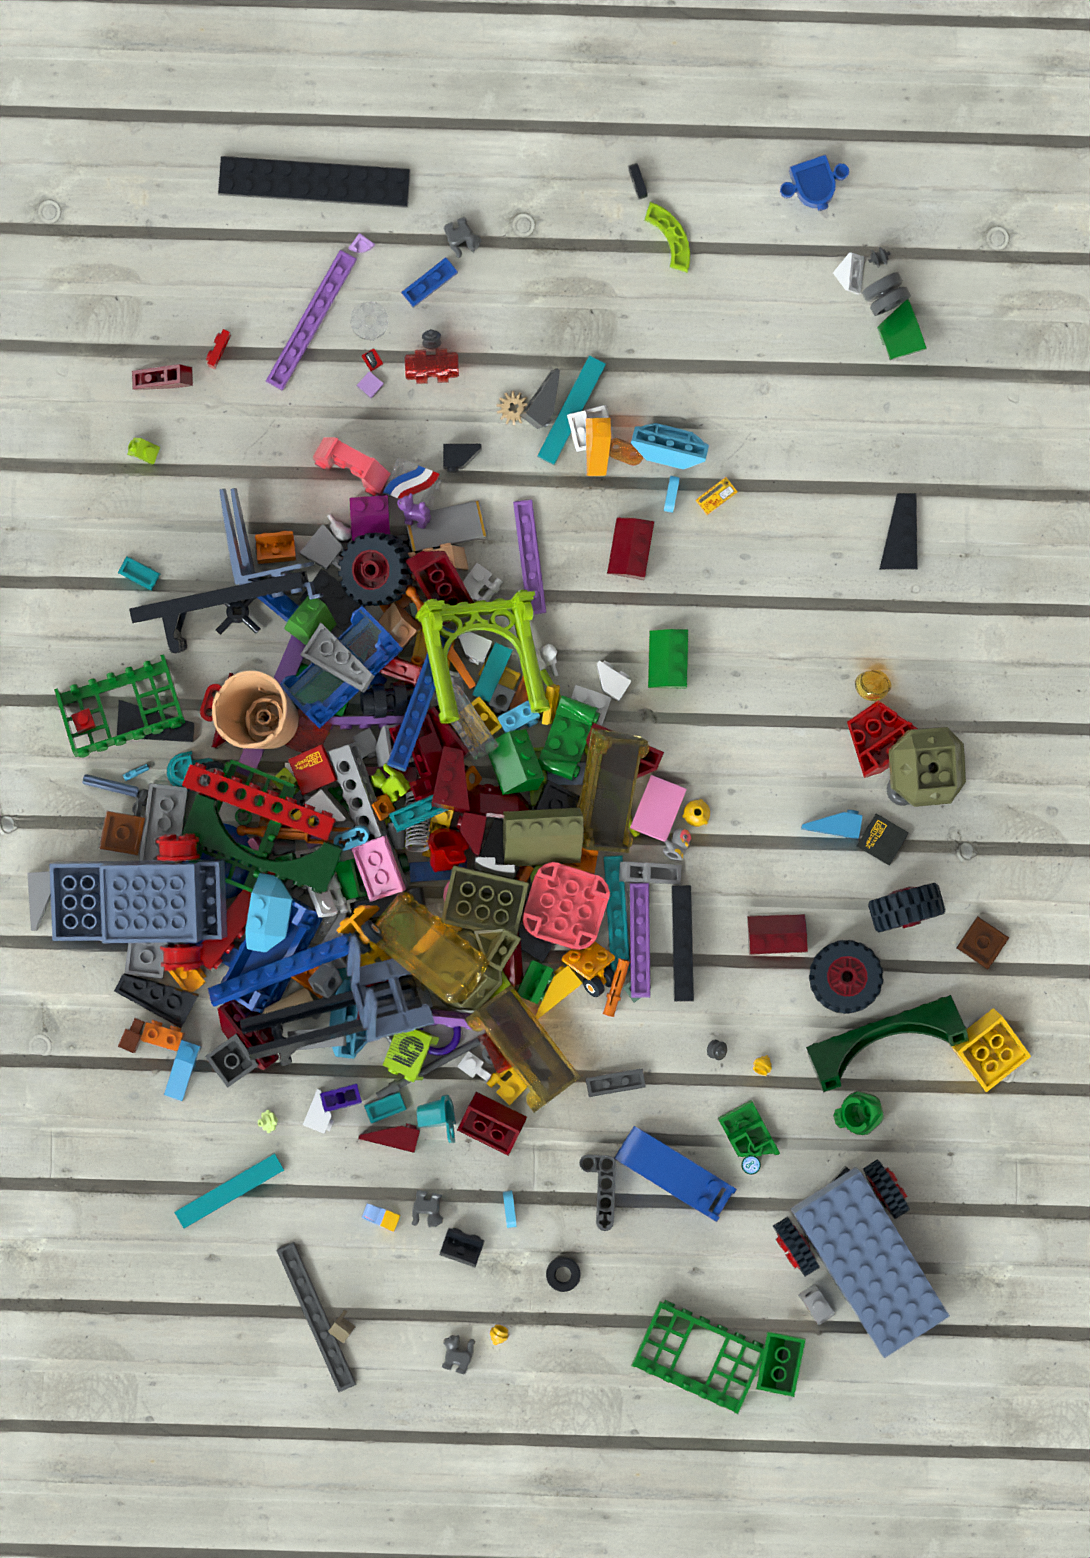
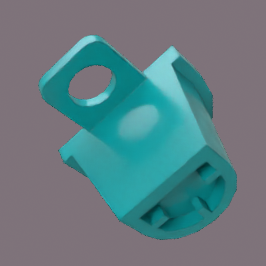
M192 751L175 755L167 766L168 780L173 786L183 787L182 784L190 764L195 766L196 762L202 764L213 761V759L193 760Z
M443 1095L439 1100L419 1105L417 1107L418 1127L429 1128L446 1125L448 1142L455 1143L454 1125L456 1124V1118L450 1096Z

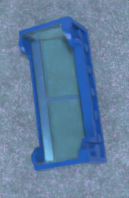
M363 606L352 613V625L337 638L373 676L380 672L403 650L396 640ZM313 663L297 677L295 675L286 676L280 683V686L289 698L319 729L360 691Z

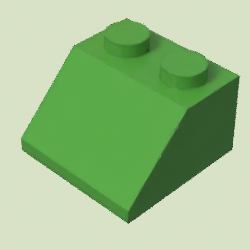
M308 595L289 618L284 629L307 645L320 623L330 632L337 623L325 603L318 598L310 600Z

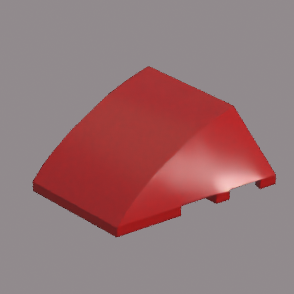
M879 700L847 721L864 778L880 774L890 767L889 749L908 730L918 729Z

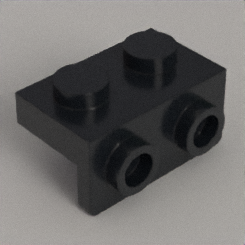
M448 1228L439 1255L476 1268L485 1240L481 1239L478 1235L463 1233L458 1228Z

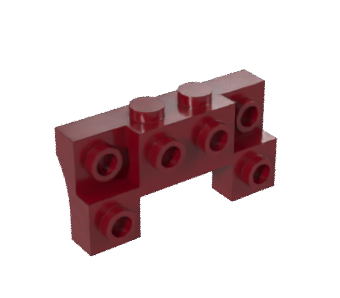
M429 713L424 718L412 752L421 777L409 783L416 801L434 794L443 751ZM401 724L389 728L394 743Z

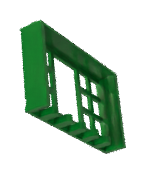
M164 654L160 655L162 660L160 662L152 664L151 661H145L142 668L133 670L132 667L125 668L126 673L117 676L111 672L107 674V679L98 682L95 678L88 680L89 685L78 687L77 684H73L70 686L71 690L60 693L58 688L54 689L70 746L75 757H87L92 752H102L110 746H121L126 744V741L132 739L140 740L145 735L151 733L158 734L163 729L169 727L177 728L182 723H185ZM166 673L169 685L156 689L153 677ZM149 678L152 690L139 694L136 682ZM132 684L145 727L112 737L99 694ZM171 689L174 701L161 705L158 693ZM154 695L158 707L144 711L141 698ZM95 696L98 708L90 711L91 714L100 712L104 724L80 734L72 733L69 722L73 720L71 716H67L64 705L78 701L82 711L85 710L82 699ZM176 706L178 716L166 720L163 709ZM159 711L162 721L148 726L145 715ZM105 728L108 739L94 743L92 732ZM88 734L90 744L77 748L74 738Z
M232 759L230 763L227 762L224 766V777L229 779L234 776L237 766L249 770L250 774L246 784H244L247 786L251 783L254 773L266 777L267 780L263 787V792L267 791L271 780L284 784L279 798L284 800L286 796L293 798L297 788L295 784ZM227 782L219 784L220 792L224 793L228 790L229 785ZM245 789L242 791L240 800L245 798L247 793ZM260 795L257 806H261L262 801L264 799L262 795ZM220 800L216 803L218 812L223 804V801ZM277 802L274 812L280 813L283 810V805ZM270 819L258 851L245 845H240L249 852L268 859L282 824ZM196 843L197 854H200V858L191 860H200L203 853L215 857V859H224L225 862L232 864L228 877H225V882L252 893L259 873H263L257 870V866L252 865L250 868L238 863L239 859L235 858L233 861L224 858L220 852L217 854L208 852L203 849L202 845ZM236 866L249 871L244 885L231 880Z
M664 1300V1303L659 1301L631 1366L738 1414L761 1364L764 1344L753 1340L752 1343L746 1341V1336L735 1332L733 1335L727 1332L729 1328L723 1325L713 1326L709 1324L711 1320L700 1316L698 1319L692 1316V1311L682 1308L680 1311L674 1308L675 1304L670 1301ZM661 1308L674 1314L668 1327L656 1322ZM677 1316L690 1321L685 1335L672 1329ZM694 1323L726 1337L705 1384L674 1371ZM653 1326L666 1331L661 1344L648 1339ZM670 1333L683 1338L678 1351L664 1346ZM729 1339L743 1345L737 1358L724 1353ZM646 1342L658 1347L653 1361L641 1356ZM746 1347L759 1352L754 1366L741 1361ZM662 1349L675 1355L670 1369L657 1363ZM722 1356L735 1362L730 1375L716 1370ZM739 1364L752 1370L746 1383L733 1377ZM714 1373L727 1379L722 1392L709 1387ZM731 1381L744 1386L739 1400L726 1394Z

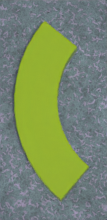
M650 202L644 221L657 227L666 237L671 250L670 268L688 273L690 248L683 227L669 211Z

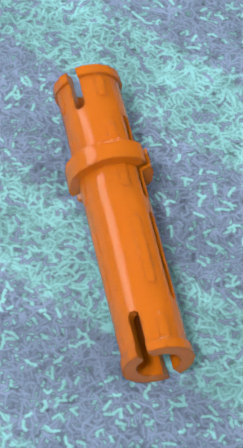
M618 959L617 968L610 991L606 995L607 1001L602 1014L610 1017L615 1016L618 1001H621L620 994L630 961Z

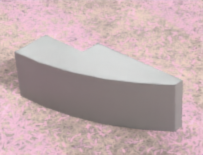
M620 862L619 881L681 884L682 865Z

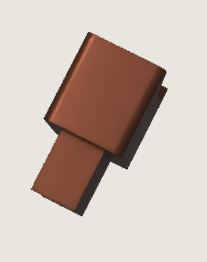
M134 1018L130 1029H125L118 1047L131 1053H136L142 1037L140 1032L145 1021Z

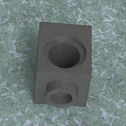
M497 684L489 703V707L492 708L491 711L502 715V712H508L516 691ZM498 696H505L507 702L505 705H498L496 698Z
M323 963L308 979L314 992L326 998H329L343 982L337 968Z

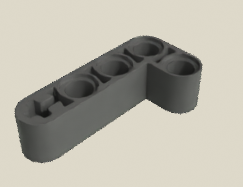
M584 1155L579 1161L580 1168L585 1172L598 1173L596 1225L601 1231H609L614 1224L616 1161L608 1155ZM585 1158L593 1160L592 1168L586 1169L583 1167L582 1162ZM607 1158L613 1162V1166L609 1170L602 1167V1161ZM604 1178H609L612 1181V1186L609 1189H604L601 1186V1181ZM607 1197L611 1200L609 1208L601 1207L600 1201L602 1198ZM600 1210L604 1212L611 1211V1215L607 1214V1220L610 1221V1224H607L606 1228L599 1224V1221L603 1220V1214L599 1215Z

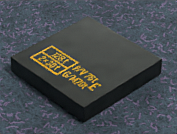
M876 813L856 847L890 866L909 832Z

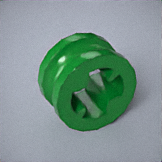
M240 808L235 813V820L240 825H248L252 821V813ZM247 812L249 814L247 815L249 817L247 821H239V813L244 814Z

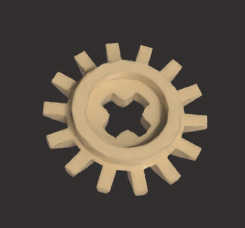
M511 391L512 396L510 397L505 393L506 399L499 398L503 403L497 404L496 407H501L497 414H503L500 417L501 420L507 418L506 424L510 420L513 421V425H515V420H518L520 424L523 423L520 414L528 404L524 403L527 397L525 396L521 399L522 393L520 392L517 396H514V391ZM511 403L514 405L518 404L519 407L516 413L513 411L509 412L508 409Z

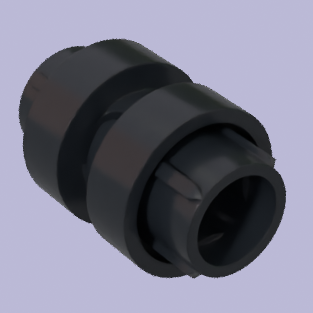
M403 681L391 682L390 688L387 689L384 688L383 683L370 684L369 689H366L364 693L360 691L361 711L364 715H372L374 719L386 718L389 711L393 712L394 717L404 716L415 687L412 684L405 685Z

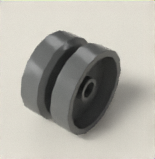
M898 272L883 277L862 291L866 301H874L870 306L874 316L888 312L910 298L911 294L907 287H899L903 280Z

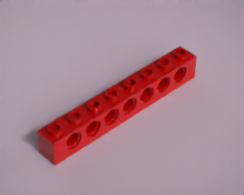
M196 762L195 766L189 765L182 784L183 787L326 841L329 840L336 819L332 818V813L322 810V813L314 811V806L304 803V806L297 805V800L287 796L284 800L278 797L279 793L269 789L267 793L260 791L261 786L250 783L249 786L242 784V779L234 776L231 779L224 777V772L216 769L213 772L207 771V766ZM203 775H208L211 779L207 786L201 784V777ZM221 782H227L229 785L228 790L224 793L219 790ZM244 788L247 796L240 800L237 797V791ZM259 795L265 798V803L262 806L255 804V798ZM276 802H280L283 805V810L280 813H275L273 810V805ZM294 809L301 811V817L298 820H294L291 817V812ZM312 816L319 818V824L316 827H312L309 824V819Z

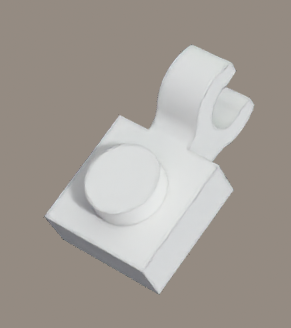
M469 1051L457 1066L472 1078L478 1074L488 1081L491 1074L481 1068L484 1062Z

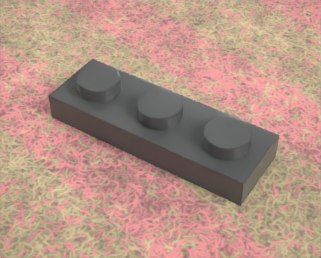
M643 1068L585 1078L589 1097L646 1087Z

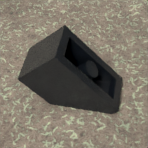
M443 444V469H447V472L451 473L459 472V469H463L482 451V444Z

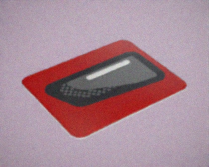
M371 349L362 355L370 371L383 365L375 349Z

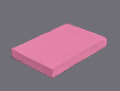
M651 775L630 828L665 842L687 789Z
M387 835L351 848L370 902L406 890Z

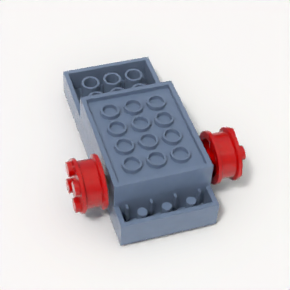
M188 833L176 837V834H165V836H160V839H156V843L159 844L160 854L157 856V860L67 861L51 863L49 866L52 941L102 940V943L178 942L160 946V950H163L164 959L161 962V966L165 967V971H174L176 968L184 967L185 971L200 968L204 964L200 954L203 944L185 942H198L202 939H223L227 937L225 860H191L200 858L196 847V842H199V838L195 837L194 833Z

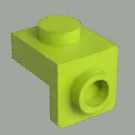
M134 437L128 445L127 455L154 465L160 446L142 438Z
M283 768L274 776L297 785L294 795L299 792L300 788L296 778L287 768ZM272 780L282 791L284 784Z

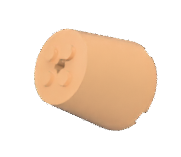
M258 671L240 672L227 679L220 691L216 693L212 705L213 722L218 733L232 745L240 748L276 749L288 743L296 733L299 722L297 708L280 684L271 676Z

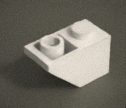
M605 660L603 663L599 661L597 669L602 691L619 702L631 684L630 676L623 671L616 672L613 670L614 666Z

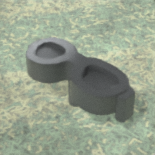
M147 789L140 790L136 796L137 801L132 807L135 816H141L142 805L147 806V803L143 802L148 795Z

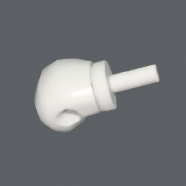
M329 514L327 517L332 523L330 529L333 536L339 542L349 541L352 535L351 528L345 527L339 521H335L333 516Z
M546 644L540 650V656L546 663V667L551 666L554 677L559 676L555 666L557 663L555 657L557 650L553 645Z

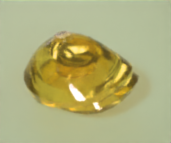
M880 670L862 672L855 680L857 693L867 701H877L884 698L892 687L889 678Z

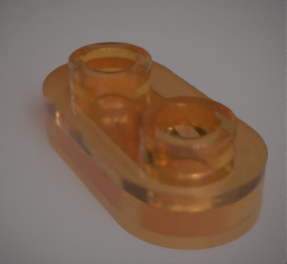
M619 438L611 439L609 456L611 458L633 466L642 462L643 456L631 443ZM619 445V448L614 449L613 446ZM631 452L637 453L635 456L630 455Z

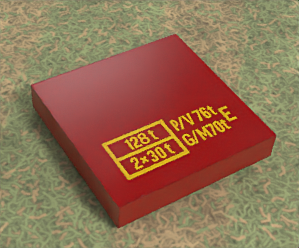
M319 745L288 759L302 795L338 780L324 745Z

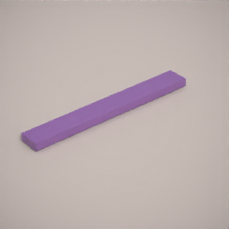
M342 250L338 252L267 377V383L283 391L356 263L357 259Z
M291 635L274 676V679L279 684L286 676H296L303 660L300 654L306 645L293 635ZM244 748L238 762L257 769L265 749ZM237 766L235 771L247 777L250 774L249 770Z

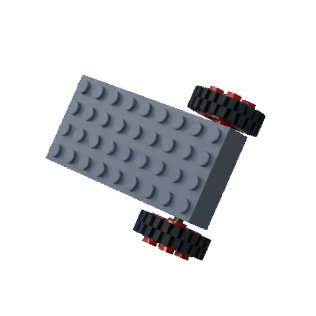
M876 1159L863 1168L873 1189L870 1188L861 1171L855 1167L791 1208L798 1224L806 1235L805 1237L803 1234H800L788 1216L774 1224L773 1228L778 1236L775 1239L784 1253L788 1252L785 1255L794 1269L798 1267L805 1277L820 1268L809 1248L810 1245L808 1243H811L878 1351L886 1358L950 1317L880 1204V1202L883 1203L894 1219L910 1210L905 1200L908 1197L898 1183H895L898 1181L896 1176L888 1167L885 1168Z

